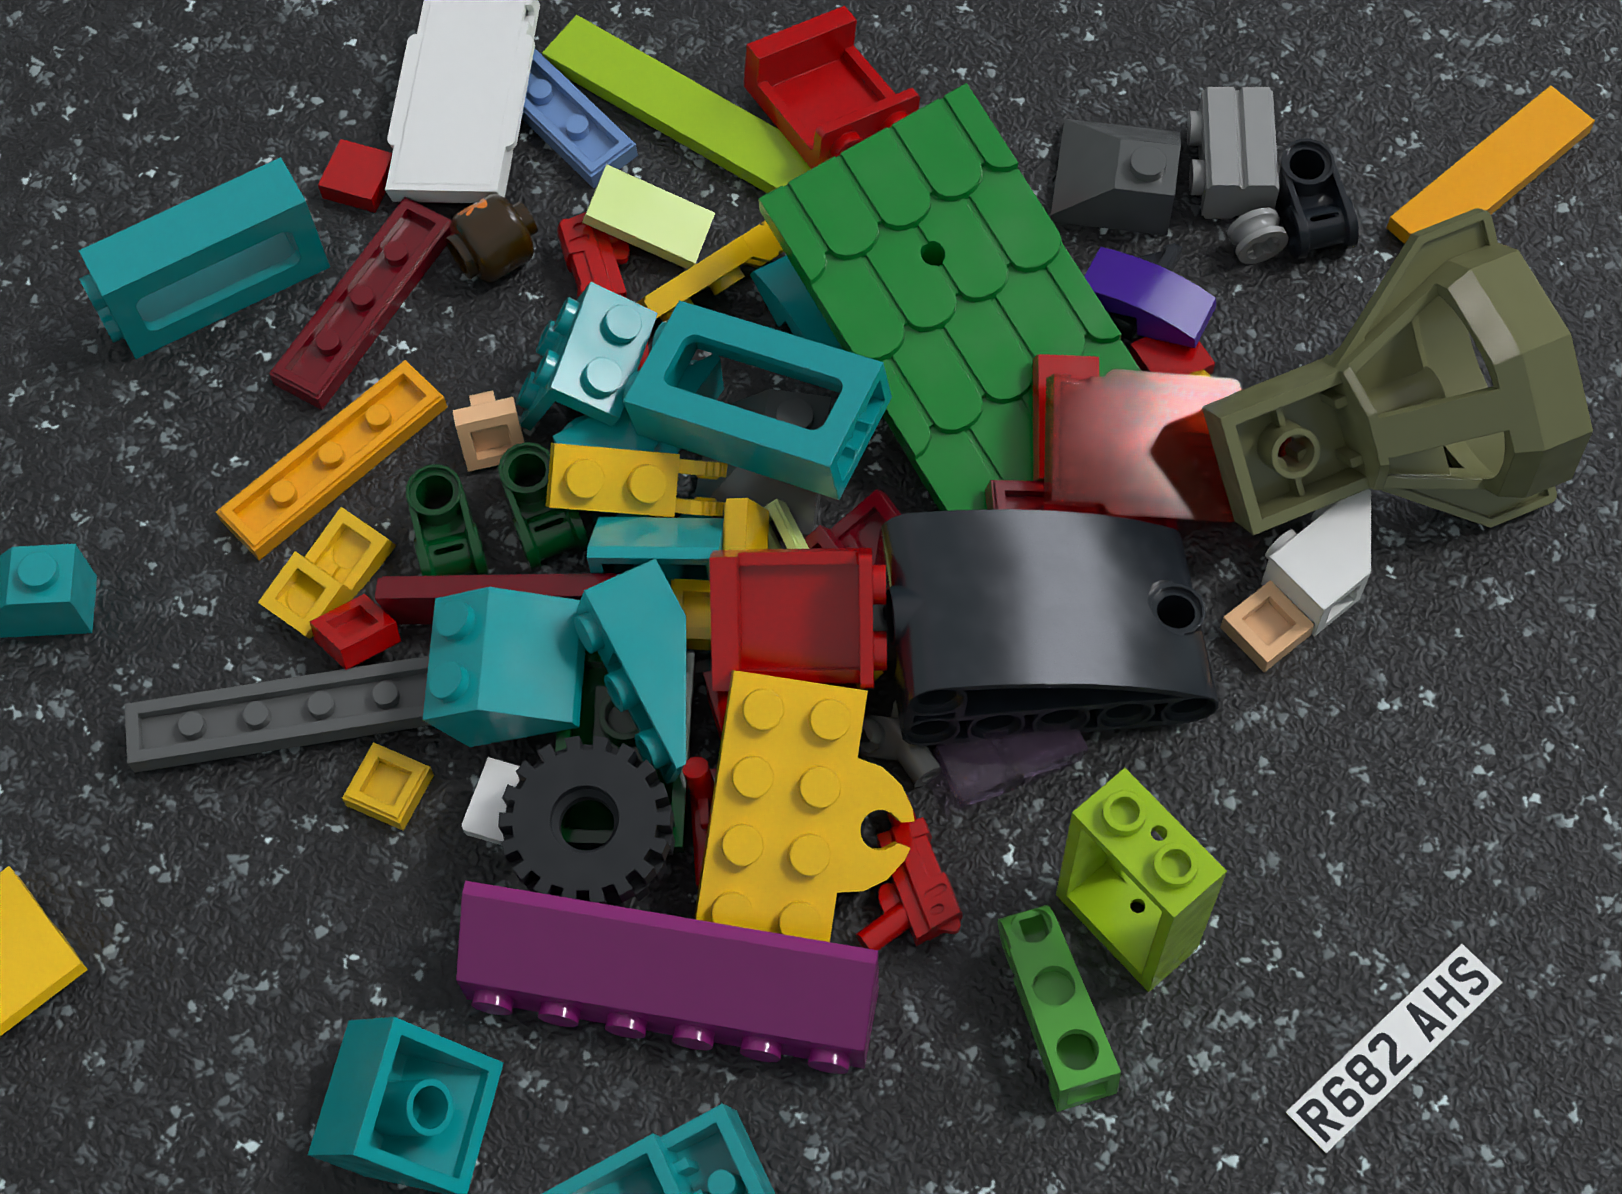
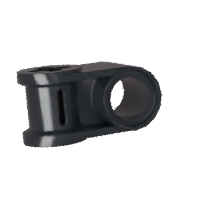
M1311 138L1291 142L1284 149L1279 163V192L1276 200L1284 229L1289 237L1287 246L1294 259L1298 260L1307 258L1309 251L1340 245L1343 249L1355 248L1359 239L1358 219L1354 205L1346 194L1333 153L1325 144ZM1296 175H1304L1309 177L1311 180L1301 179Z

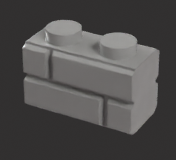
M1206 87L1205 90H1202L1198 111H1189L1187 119V145L1198 146L1199 159H1191L1189 191L1190 195H1201V215L1205 219H1232L1234 216L1240 217L1258 208L1274 209L1279 192L1273 91H1271L1270 87H1242L1240 90H1235L1234 87Z

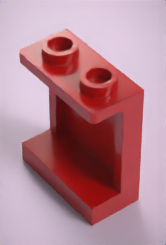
M845 5L746 45L745 89L811 169L834 156H839L841 152L886 127L890 128L893 123L919 110L920 96L913 88L895 94L854 46L857 19Z
M872 548L713 550L709 557L712 691H729L732 670L813 683H860V688H874V671H887V631H873V605H886V564L872 565Z

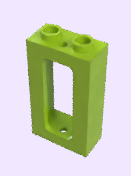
M1124 768L1072 812L1056 896L1131 975L1150 992L1198 949L1227 870ZM1156 831L1164 840H1155L1151 836V832ZM1133 902L1141 903L1144 905V911L1135 913L1131 910L1130 904Z

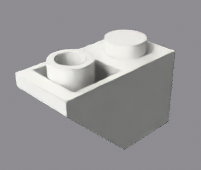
M1370 489L1317 509L1311 517L1313 522L1298 534L1293 529L1288 530L1269 547L1265 554L1269 560L1261 585L1263 586L1271 580L1314 623L1315 626L1312 631L1314 637L1360 600L1370 576Z

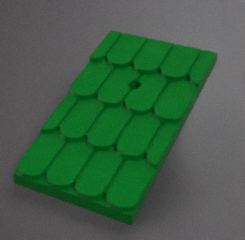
M967 83L944 95V98L940 100L938 98L893 123L890 128H884L841 152L839 156H834L794 178L787 185H782L759 198V210L842 349L884 362L892 398L883 417L939 511L987 510L985 488L990 480L1034 481L1033 358L1038 354L1099 357L1100 477L1170 435L1171 429L1160 419L1164 413L1162 402L1121 340L1120 331L1063 245L1060 232L1018 169V161Z

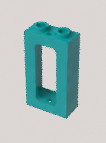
M281 157L79 250L90 272L79 278L112 342L115 343L125 338L135 359L330 268L307 202Z
M679 300L669 320L662 322L657 328L652 342V350L642 368L630 376L625 387L623 402L638 435L840 500L892 395L884 362ZM700 349L839 392L840 395L824 425L818 429L809 430L676 388L696 350Z

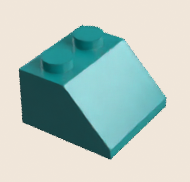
M620 513L616 517H598L587 547V561L590 573H624L656 559L670 587L671 580L674 579L710 580L709 557L713 550H722L724 518L683 514L678 518H655L648 515Z
M485 587L435 598L423 721L468 747L578 728L580 724L585 647L578 636L574 624V617L578 616L577 608L580 600L495 587Z
M396 1017L349 1020L308 1156L365 1177L442 1194H468L504 1063Z

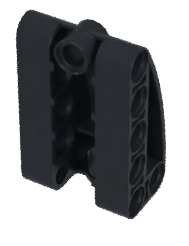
M1017 509L915 512L898 515L882 525L879 533L875 565L886 564V605H881L883 617L887 621L890 643L892 646H895L896 670L893 684L902 739L908 744L930 746L1184 724L1205 719L1214 714L1219 708L1202 631V624L1206 617V606L1202 597L1193 589L1182 537L1176 529L1134 519L1099 514ZM1161 620L1175 622L1181 629L1166 626Z

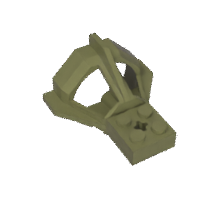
M1480 208L1470 210L1412 233L1343 343L1331 355L1327 354L1322 359L1202 406L1234 521L1252 535L1370 488L1381 490L1491 528L1554 502L1557 498L1555 486L1573 478L1593 433L1570 331L1519 250L1498 243L1490 212ZM1469 333L1473 338L1487 367V370L1493 383L1492 387L1487 386V383L1483 377V374L1481 372V369L1479 367L1478 361L1473 350ZM1291 436L1294 440L1285 445L1286 455L1282 458L1279 457L1278 451L1281 444ZM1446 456L1453 468L1448 467Z

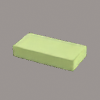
M606 164L582 223L689 269L696 264L715 213Z

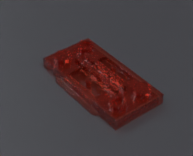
M1113 369L1105 377L1090 376L1087 379H1073L1069 374H1052L1046 378L1044 504L1104 508L1105 512L1110 515L1233 522V514L1202 406L1244 389H1241L1237 380L1231 378ZM1291 436L1281 444L1278 451L1279 457L1282 458L1286 455L1285 445L1292 441Z

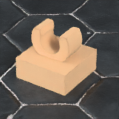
M487 391L470 395L471 406L452 410L468 472L499 465L500 459L507 449L516 444L525 443L513 397L496 400L494 391Z

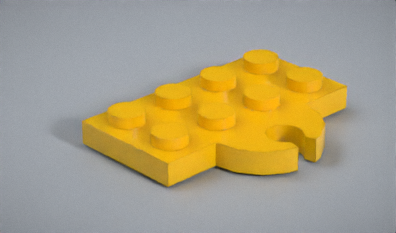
M732 670L694 919L830 942L837 893L865 891L886 881L904 862L910 847L892 842L882 848H871L865 844L861 837V824L864 818L876 810L888 811L899 822H914L913 808L902 785L883 767L858 758L868 691Z

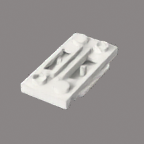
M538 0L423 1L417 34L411 35L407 40L387 137L388 143L393 148L385 191L392 202H401L404 197L414 202L475 203L490 194H497L505 198L513 150L518 141L534 54V36L540 9Z

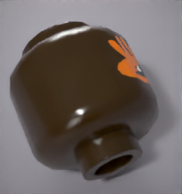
M490 194L452 217L450 223L451 235L445 238V242L454 261L467 278L472 279L477 276L485 282L493 283L532 259L534 245L531 236L538 232V228L532 215L522 202L519 201L512 205L504 197Z

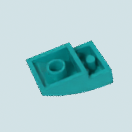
M722 1103L663 1136L652 1133L542 1194H775L737 1110Z

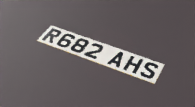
M1461 944L1292 1105L1286 1113L1327 1153L1503 982Z

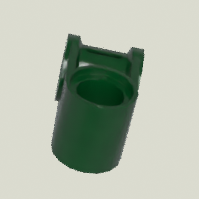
M525 442L507 449L500 459L498 470L506 501L513 516L512 522L528 565L531 571L541 568V561L574 548H578L581 552L587 551L589 540L578 510L549 508L546 506L550 453L539 444ZM528 475L543 477L541 482L535 486L521 487L517 485L520 479Z
M440 464L426 465L417 469L410 476L406 485V498L416 536L414 538V545L422 576L490 575L477 525L473 522L471 510L457 473L451 468ZM447 496L451 498V501L442 508H425L436 497Z

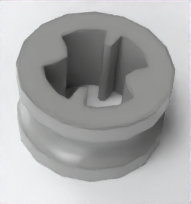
M1258 208L1249 211L1237 218L1228 228L1227 235L1231 243L1237 246L1235 253L1241 263L1256 264L1266 261L1282 251L1287 245L1289 237L1285 229L1279 226L1280 218L1275 209Z

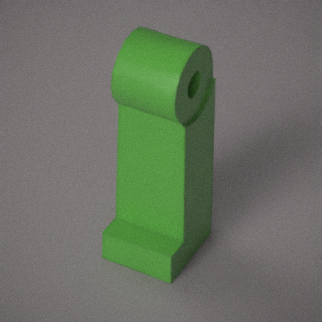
M1044 905L998 919L1002 946L1008 964L1014 974L1013 981L1049 1079L1048 1087L1057 1112L1117 1094L1121 1070L1051 908L1048 905Z

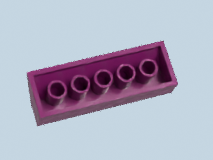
M465 881L462 892L456 981L466 999L472 1000L471 1006L477 1010L494 1015H510L513 1008L539 1012L538 1018L542 1021L564 1027L578 1026L579 1019L605 1023L606 1031L626 1038H644L646 1031L673 1035L672 1041L675 1044L695 1050H711L713 1043L740 1047L741 1055L764 1062L780 1061L781 1054L808 1059L809 1067L833 1074L848 1073L849 1066L865 1069L879 991L878 950Z

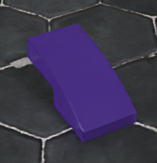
M1100 247L1084 276L1106 311L1136 318L1137 335L1196 348L1216 308V298L1184 277L1144 259Z

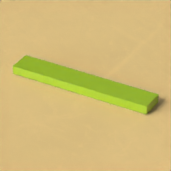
M578 15L568 23L542 52V55L566 78L766 193L782 185H787L789 181L811 170L809 165L776 127Z

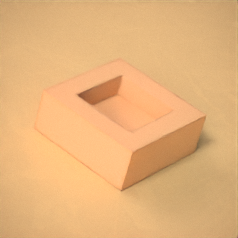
M1270 580L1225 615L1220 628L1263 672H1266L1311 636L1315 625Z

